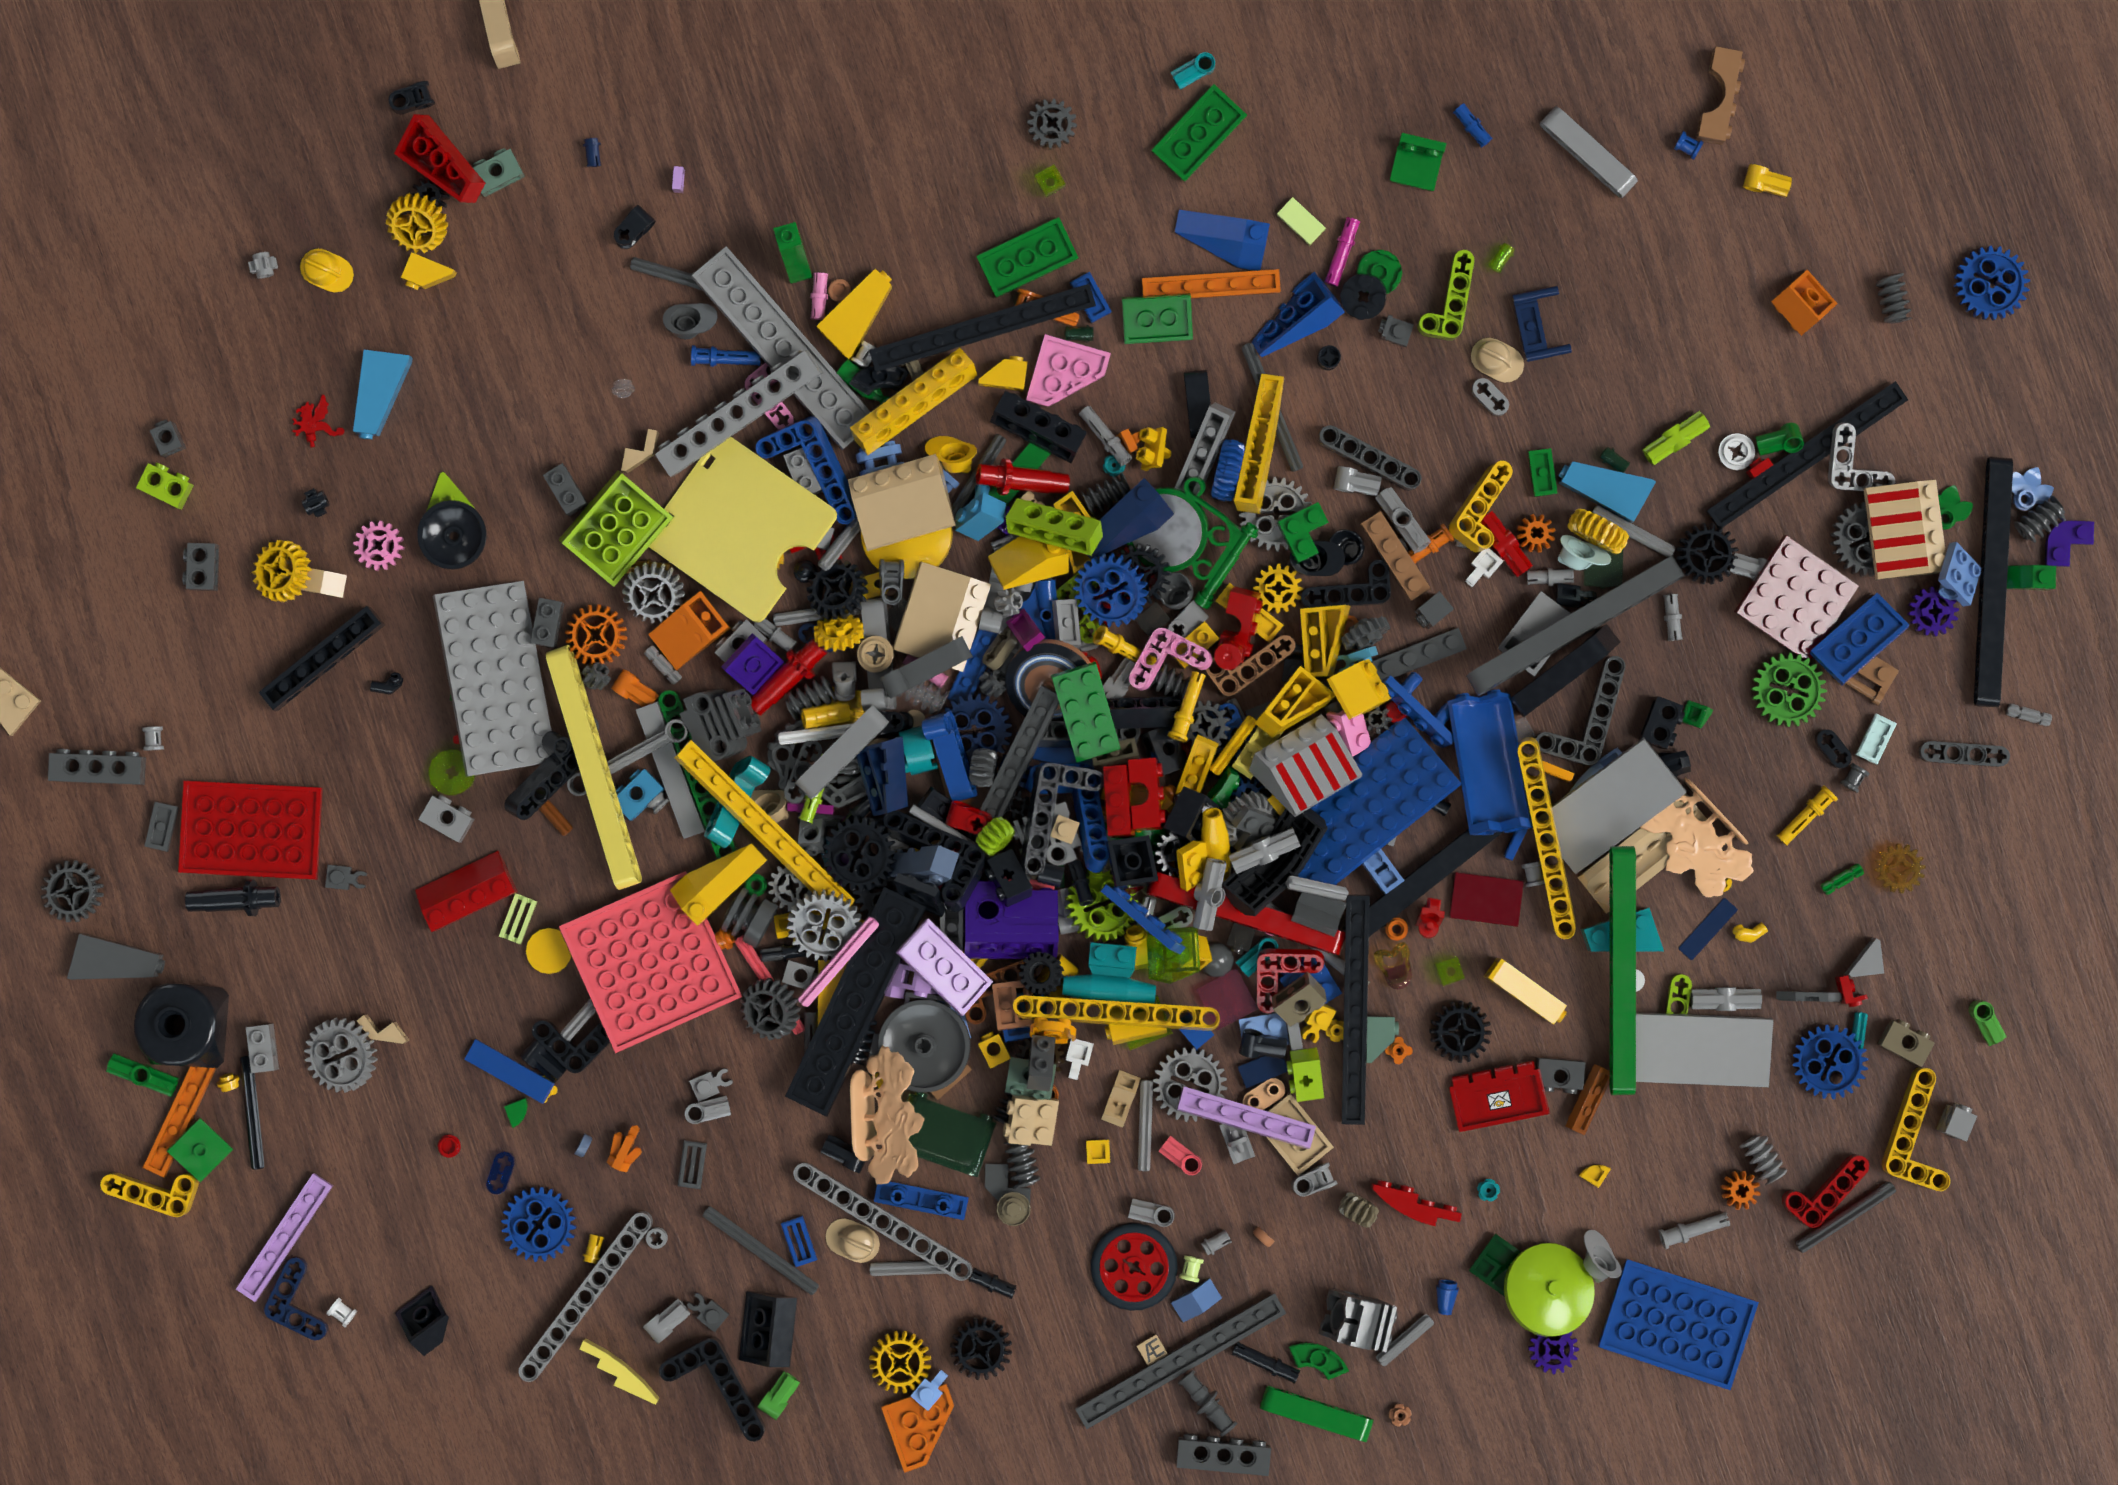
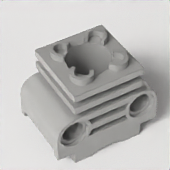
M1048 796L1043 797L1040 800L1042 802H1045L1048 799ZM1055 802L1051 832L1058 815L1069 818L1066 802L1058 805ZM1027 817L1022 818L1024 822L1022 825L1019 824L1018 820L1013 821L1015 825L1013 826L1015 830L1014 838L1015 840L1020 839L1022 846ZM1035 817L1038 825L1044 823L1045 817ZM1075 834L1072 845L1050 836L1047 851L1048 861L1058 866L1076 860L1077 857L1073 848L1081 846L1078 834ZM1038 835L1034 836L1031 840L1034 848L1039 847L1041 844V839ZM1059 847L1063 849L1065 855L1062 860L1056 861L1051 857V851L1054 848ZM1033 859L1028 861L1030 865L1034 863Z

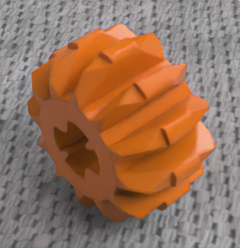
M1531 514V523L1528 519L1524 518L1522 523L1526 527H1517V530L1523 532V534L1517 535L1516 538H1524L1525 541L1520 546L1523 548L1529 544L1528 552L1530 553L1534 550V546H1536L1537 553L1542 552V546L1549 549L1550 545L1546 540L1555 541V537L1549 535V533L1555 532L1556 529H1548L1547 526L1552 521L1549 519L1543 523L1544 515H1540L1538 521H1536V516ZM1532 528L1533 530L1539 529L1541 531L1539 534L1541 536L1540 539L1531 536L1533 533L1531 531Z
M1733 1171V1180L1727 1176L1724 1178L1729 1183L1728 1186L1721 1185V1189L1727 1190V1192L1721 1195L1722 1198H1729L1726 1203L1728 1206L1735 1203L1736 1210L1741 1208V1204L1745 1209H1749L1748 1201L1753 1204L1757 1203L1752 1198L1753 1195L1760 1196V1192L1754 1190V1188L1760 1186L1759 1182L1752 1183L1755 1178L1752 1174L1746 1178V1171H1741L1740 1177L1736 1171ZM1738 1185L1745 1187V1190L1742 1191V1196L1736 1193L1739 1189Z

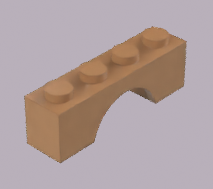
M1717 46L1712 50L1708 73L1719 82L1722 89V99L1718 108L1711 112L1703 113L1699 117L1695 140L1723 145L1726 139H1730L1732 126H1729L1730 117H1734L1736 111V104L1733 103L1734 95H1738L1741 81H1737L1739 72H1743L1745 59H1742V51Z
M1381 511L1361 523L1364 531L1391 569L1410 601L1430 589V586Z

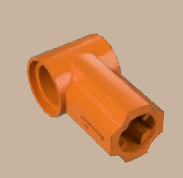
M625 669L621 671L611 686V689L626 699H631L641 707L655 703L660 696L657 692L641 683L638 677Z

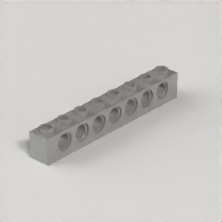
M800 349L789 356L790 361L783 365L780 362L770 369L772 372L765 378L761 375L752 381L753 386L746 391L742 388L732 395L734 400L728 404L724 401L714 408L716 412L708 417L705 414L695 421L697 424L692 429L686 427L676 435L679 438L671 443L670 440H667L658 447L660 451L655 455L670 477L677 475L823 374V371L808 350L802 352ZM792 366L797 367L799 370L797 379H792L789 376V369ZM773 379L780 382L781 387L778 392H773L770 388V382ZM754 392L759 393L762 397L759 405H755L751 400ZM736 405L743 409V415L740 418H736L733 415V408ZM717 418L722 419L724 422L722 431H718L714 427V421ZM698 431L703 432L706 436L703 444L696 441L695 436ZM679 444H683L687 448V454L684 457L677 453Z

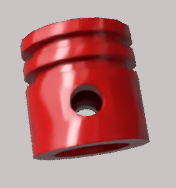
M1236 637L1224 639L1214 654L1217 665L1225 670L1237 668L1245 658L1246 646L1243 641Z

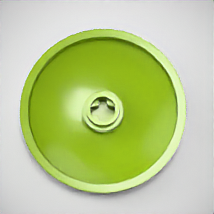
M1545 1243L1522 1251L1512 1261L1505 1276L1504 1295L1510 1313L1523 1328L1536 1335L1554 1337L1575 1330L1586 1320L1593 1306L1595 1289L1593 1278L1586 1271L1582 1258L1565 1246Z

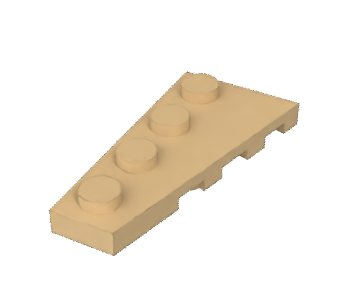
M0 667V723L7 733L13 736L41 700Z

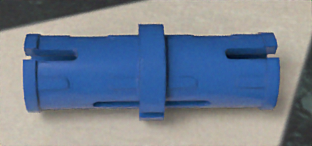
M1465 103L1453 111V114L1465 127L1466 133L1469 132L1481 148L1493 139L1480 124L1481 120L1479 118L1476 119Z

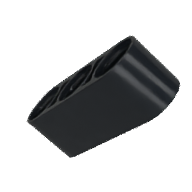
M1207 370L1184 372L1191 438H1196L1207 410L1211 405Z

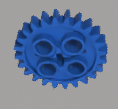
M1992 246L1987 247L1986 252L1981 247L1978 249V255L1973 251L1970 253L1971 259L1967 257L1963 259L1966 266L1959 265L1957 267L1962 274L1954 276L1960 280V282L1954 284V287L1960 288L1961 291L1955 295L1963 296L1964 299L1959 304H1968L1966 312L1974 309L1973 317L1982 313V320L1987 319L1988 315H1990L1991 320L1994 321L1998 314L2001 319H2004L2006 317L2005 311L2012 315L2014 313L2012 307L2016 309L2021 308L2018 301H2025L2027 299L2022 293H2027L2030 290L2024 287V284L2030 282V279L2023 277V275L2028 273V270L2021 271L2020 268L2024 262L2016 263L2018 255L2012 258L2009 257L2010 249L2003 254L2001 246L1997 247L1995 252ZM1984 262L1990 264L1991 273L1983 271L1982 264ZM1974 273H1977L1981 278H1976ZM2003 273L2011 275V284L2003 281ZM1990 279H1994L1993 284L1996 285V286H1994V287H1992V288L1989 287V286H1990L1989 280H1990ZM1973 283H1978L1981 286L1980 294L1973 292ZM2002 288L2010 290V293H2006ZM1993 293L2001 296V304L1993 302Z
M1103 553L1100 559L1094 556L1091 562L1086 561L1084 564L1085 568L1081 567L1078 571L1080 575H1077L1075 581L1079 584H1076L1073 589L1079 591V593L1074 598L1081 599L1078 607L1085 606L1084 615L1092 614L1090 621L1098 618L1099 625L1107 621L1108 627H1111L1113 622H1115L1117 627H1120L1122 621L1127 625L1131 621L1130 618L1135 620L1138 616L1137 613L1143 611L1144 608L1141 605H1145L1147 602L1143 597L1149 591L1142 588L1148 583L1140 580L1144 573H1136L1139 568L1138 565L1133 568L1130 566L1131 559L1125 563L1123 562V555L1115 559L1114 553H1111L1107 559L1105 553ZM1111 572L1117 573L1120 579L1113 578ZM1091 581H1096L1100 588H1095ZM1128 582V584L1118 587L1115 592L1109 591L1100 598L1094 599V596L1103 594L1107 588L1112 590L1121 583ZM1122 592L1128 593L1131 599H1125L1122 596ZM1102 601L1108 602L1111 608L1104 607Z
M1826 1025L1825 1031H1822L1819 1026L1816 1027L1817 1034L1808 1031L1810 1038L1801 1037L1804 1045H1796L1801 1051L1800 1054H1793L1794 1057L1799 1059V1062L1793 1063V1066L1800 1068L1795 1075L1803 1076L1799 1083L1807 1082L1808 1085L1805 1090L1809 1091L1814 1088V1096L1822 1092L1823 1099L1827 1098L1828 1093L1831 1094L1832 1099H1836L1837 1093L1844 1098L1845 1090L1851 1094L1854 1093L1852 1086L1860 1087L1861 1085L1857 1080L1858 1078L1866 1079L1861 1072L1862 1070L1869 1069L1863 1066V1062L1868 1061L1869 1058L1862 1057V1054L1867 1049L1859 1048L1863 1041L1855 1042V1033L1847 1036V1028L1839 1032L1838 1025L1834 1027L1833 1031H1831L1829 1025ZM1823 1040H1828L1831 1044V1050L1828 1053H1822L1819 1049V1045ZM1840 1043L1841 1047L1834 1057L1836 1066H1830L1825 1080L1822 1081L1821 1077L1828 1066L1825 1060L1832 1057L1836 1045ZM1844 1050H1849L1852 1053V1060L1849 1063H1844L1840 1059V1055ZM1813 1061H1818L1821 1064V1071L1817 1074H1813L1809 1069ZM1834 1071H1839L1842 1074L1843 1078L1839 1084H1834L1831 1081L1830 1077Z
M544 1186L540 1188L538 1193L535 1187L531 1188V1194L523 1190V1198L515 1195L514 1199L517 1203L508 1202L511 1210H504L503 1212L508 1216V1219L501 1220L502 1223L507 1224V1227L502 1232L509 1233V1236L504 1240H512L513 1243L510 1249L517 1247V1256L524 1252L525 1260L533 1255L534 1262L538 1261L539 1256H542L545 1262L548 1259V1254L554 1259L556 1258V1250L561 1254L564 1252L562 1245L568 1247L571 1245L567 1238L575 1237L570 1230L577 1228L576 1225L571 1224V1221L577 1217L570 1216L569 1214L574 1207L566 1208L565 1205L569 1200L561 1201V1192L553 1196V1188L548 1193H545ZM533 1202L541 1204L542 1211L540 1214H535L531 1211V1204ZM551 1207V1212L542 1222L544 1228H539L533 1235V1238L527 1241V1237L536 1226L534 1220L538 1221L541 1219L547 1208ZM552 1215H556L561 1219L559 1227H553L550 1224L549 1220ZM519 1221H525L528 1224L529 1230L527 1233H522L518 1230L517 1225ZM543 1234L547 1237L548 1243L546 1246L538 1245L536 1241L537 1235Z

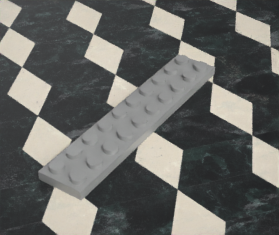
M726 246L692 274L691 278L770 368L780 362L783 365L790 361L789 356L799 349L802 352L804 350L810 352L823 371V374L793 395L813 417L820 421L823 429L840 449H845L854 441L850 427L870 413L869 409ZM795 366L789 369V376L792 379H797L799 376V370Z

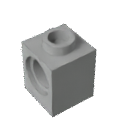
M788 960L782 983L806 989L818 975V973H815L816 967ZM798 969H803L807 972L808 977L805 982L796 980L795 972Z

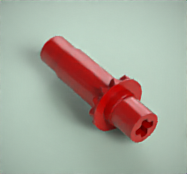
M1003 458L1000 465L996 466L978 464L976 470V484L994 486L997 488L999 495H1007L1009 489L1047 494H1067L1069 490V474L1014 467L1010 459Z
M813 638L797 652L790 649L786 653L788 661L751 697L752 709L762 716L804 676L807 679H812L816 676L812 669L827 654L824 647H818V643Z

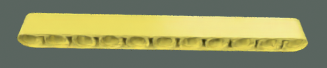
M565 645L546 652V660L614 885L618 890L641 883L642 876L577 660L574 658V651L570 652L569 650L571 646Z

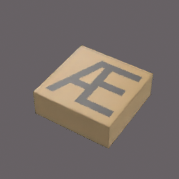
M1157 1334L1136 1345L1148 1366L1168 1355Z

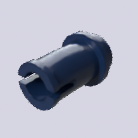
M598 138L584 139L585 144L582 145L586 151V166H601L599 153L601 143L598 142Z

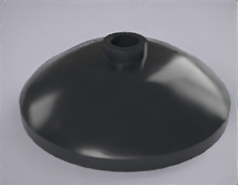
M449 500L440 502L426 511L419 523L417 538L423 555L431 563L444 569L454 570L467 567L479 558L486 545L487 530L483 518L472 506L461 501ZM453 532L458 533L456 540H451L450 536Z

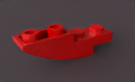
M1378 1180V1184L1372 1183L1371 1188L1387 1204L1411 1219L1435 1227L1437 1218L1460 1222L1462 1213L1457 1211L1456 1206L1444 1204L1443 1208L1434 1206L1435 1202L1421 1199V1203L1417 1202L1419 1194L1414 1192L1413 1187L1401 1185L1400 1189L1391 1187V1182Z

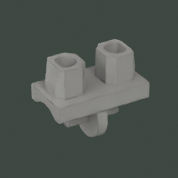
M1225 1124L1219 1125L1233 1164L1255 1157L1246 1130Z

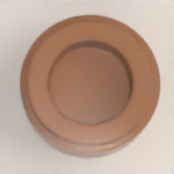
M843 279L832 281L828 287L830 298L837 303H840L851 293L849 283Z
M1259 1226L1253 1231V1234L1265 1246L1271 1247L1275 1242Z

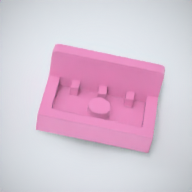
M1344 710L1339 713L1330 711L1326 714L1327 720L1337 729L1352 757L1369 747L1371 741L1363 714L1350 720Z

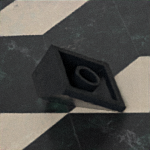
M430 1286L395 1312L409 1343L423 1356L443 1342L449 1319L435 1288Z

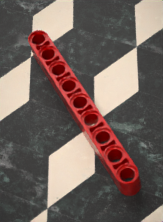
M1157 872L1158 881L1148 885L1146 894L1196 910L1198 902L1194 897L1196 886L1186 892L1180 887V879ZM1226 895L1224 902L1217 907L1216 917L1338 956L1341 954L1345 941V932L1337 930L1333 937L1291 921L1292 915L1265 907L1256 916L1244 915L1231 904Z

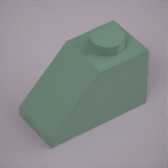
M1367 1016L1366 1063H1372L1395 1040V1035H1399V1022L1395 1021V1017Z

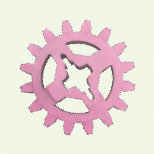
M379 521L378 526L374 522H370L369 529L362 526L364 533H356L360 540L353 543L359 546V549L354 551L356 555H361L358 561L360 563L367 561L366 567L371 568L374 565L376 571H379L380 566L384 570H388L389 563L394 566L397 565L394 559H401L402 556L398 552L399 550H405V547L399 545L404 540L403 537H397L400 531L398 529L391 531L392 524L390 523L384 527L383 521ZM385 531L387 533L382 536H377L374 532ZM366 538H367V540H368V548L365 550V549H364V544H365V540H366ZM376 541H379L381 543L384 542L381 545L383 548L381 551L378 549L375 550V548L377 547V545L375 544ZM394 542V549L391 553L390 544ZM377 555L382 556L385 560L374 561L371 558Z

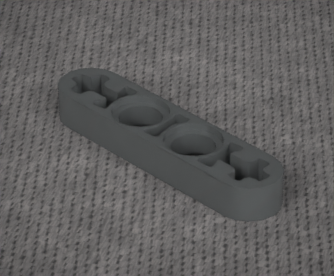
M1929 741L1921 744L1918 751L1922 760L1935 763L2000 767L2006 765L2010 759V753L2005 747ZM1929 745H1931L1933 750H1941L1940 745H1943L1941 754H1932L1931 758H1928V754L1924 753V750L1928 749ZM1952 746L1956 747L1959 751V755L1955 760H1951L1947 756V750ZM1974 748L1979 749L1982 753L1981 759L1977 762L1970 758V751ZM1986 749H1989L1988 754H1996L2000 750V754L2004 755V759L1997 763L1996 758H1987Z

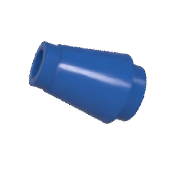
M1442 1279L1439 1280V1285H1436L1438 1313L1451 1315L1459 1288L1456 1281Z

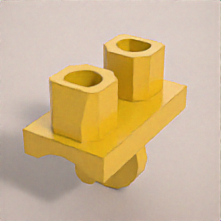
M1147 427L1140 430L1139 438L1145 444L1144 447L1139 448L1137 451L1136 459L1142 463V470L1149 471L1151 468H1160L1164 459L1171 457V450L1166 448V428L1153 429Z

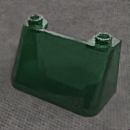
M910 1092L907 1101L913 1105L914 1112L921 1114L925 1119L919 1133H915L909 1138L910 1143L917 1150V1157L978 1177L997 1122H994L990 1115L980 1113V1116H973L933 1102L927 1098V1093Z

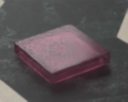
M1237 968L1196 989L1204 1006L1218 1011L1220 1022L1217 1030L1258 1009ZM1209 1013L1213 1023H1215L1216 1017Z

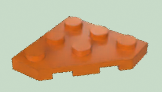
M947 1383L939 1386L938 1389L943 1394L929 1411L911 1396L881 1406L904 1473L927 1464L954 1407Z

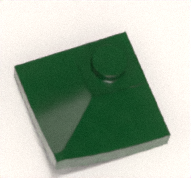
M1495 1233L1469 1272L1505 1297L1504 1281L1507 1270L1521 1251Z

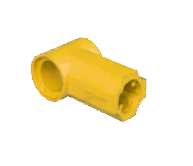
M1749 164L1743 188L1754 192L1764 191L1786 198L1791 187L1792 178L1770 172L1768 168L1760 165Z

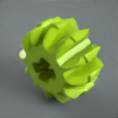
M1002 817L993 818L978 833L976 843L989 856L997 855L1013 840L1015 830L1006 819Z

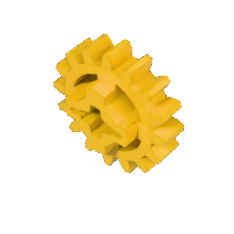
M1277 564L1274 570L1269 565L1267 573L1263 570L1260 571L1262 579L1255 578L1259 586L1253 587V590L1261 593L1262 606L1265 604L1268 606L1267 612H1270L1272 608H1275L1276 614H1279L1281 608L1288 612L1289 605L1293 608L1296 607L1295 599L1301 600V596L1297 592L1303 591V588L1298 587L1297 584L1302 580L1301 578H1294L1297 573L1296 571L1288 572V565L1284 570L1281 569L1280 564ZM1274 574V580L1270 584H1264L1266 578ZM1283 575L1287 576L1292 584H1287L1283 580ZM1276 583H1280V587H1284L1285 590L1281 591L1280 595H1276V591L1267 588L1275 587ZM1264 593H1268L1273 598V603L1266 599ZM1286 594H1292L1290 600L1282 604L1283 597Z
M851 614L847 616V619H843L839 615L837 620H833L832 616L830 620L824 618V621H817V626H814V640L818 643V647L824 646V650L833 648V652H836L837 649L845 651L846 647L854 648V643L860 644V639L864 638L863 623L860 622L859 618L853 619Z

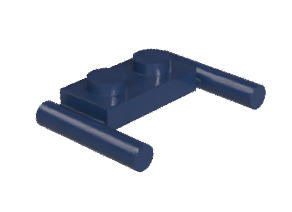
M1558 286L1512 295L1526 362L1572 353L1570 344L1547 348L1537 299L1559 295Z

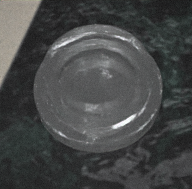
M621 379L613 383L612 393L619 398L629 397L635 391L631 380Z

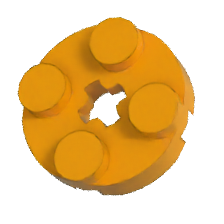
M1037 1017L1034 1018V1023L1030 1025L1031 1038L1032 1035L1056 1037L1055 1044H1066L1070 1038L1072 1042L1076 1040L1077 1029L1071 1025V1020L1069 1019L1048 1021L1046 1018Z

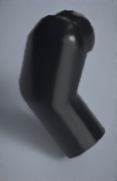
M393 672L390 674L391 677L385 682L372 681L370 692L391 695L402 686L403 678L400 673Z

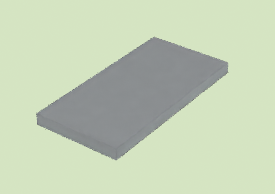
M1644 737L1552 805L1562 858L1575 874L1686 793L1685 788ZM1545 811L1537 816V819L1540 821H1545L1549 818ZM1543 834L1549 842L1553 841L1551 834Z
M1636 1012V1082L1769 1087L1773 1019Z

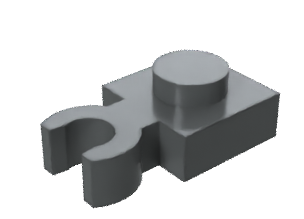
M328 865L325 888L349 890L350 884L359 889L366 888V885L358 883V877L361 875L367 876L368 873L358 871L351 874L352 867Z
M697 1292L695 1296L700 1301L699 1305H693L691 1302H688L687 1306L693 1311L698 1310L700 1314L697 1319L715 1333L729 1313L714 1300H711L708 1304L705 1303L704 1296Z

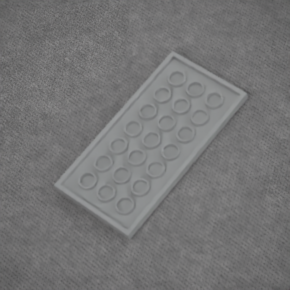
M524 581L433 595L466 777L542 764L549 757L542 747V738L547 732L551 731L536 644L530 643L533 628Z

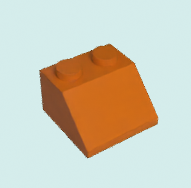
M1808 269L1771 301L1776 310L1789 321L1791 327L1801 336L1838 304Z

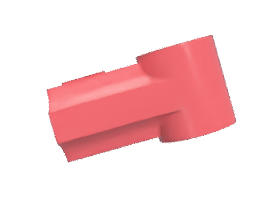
M1171 1135L1158 1151L1187 1175H1196L1202 1168L1201 1158ZM1189 1158H1194L1198 1162V1168L1194 1171L1186 1168L1185 1162Z

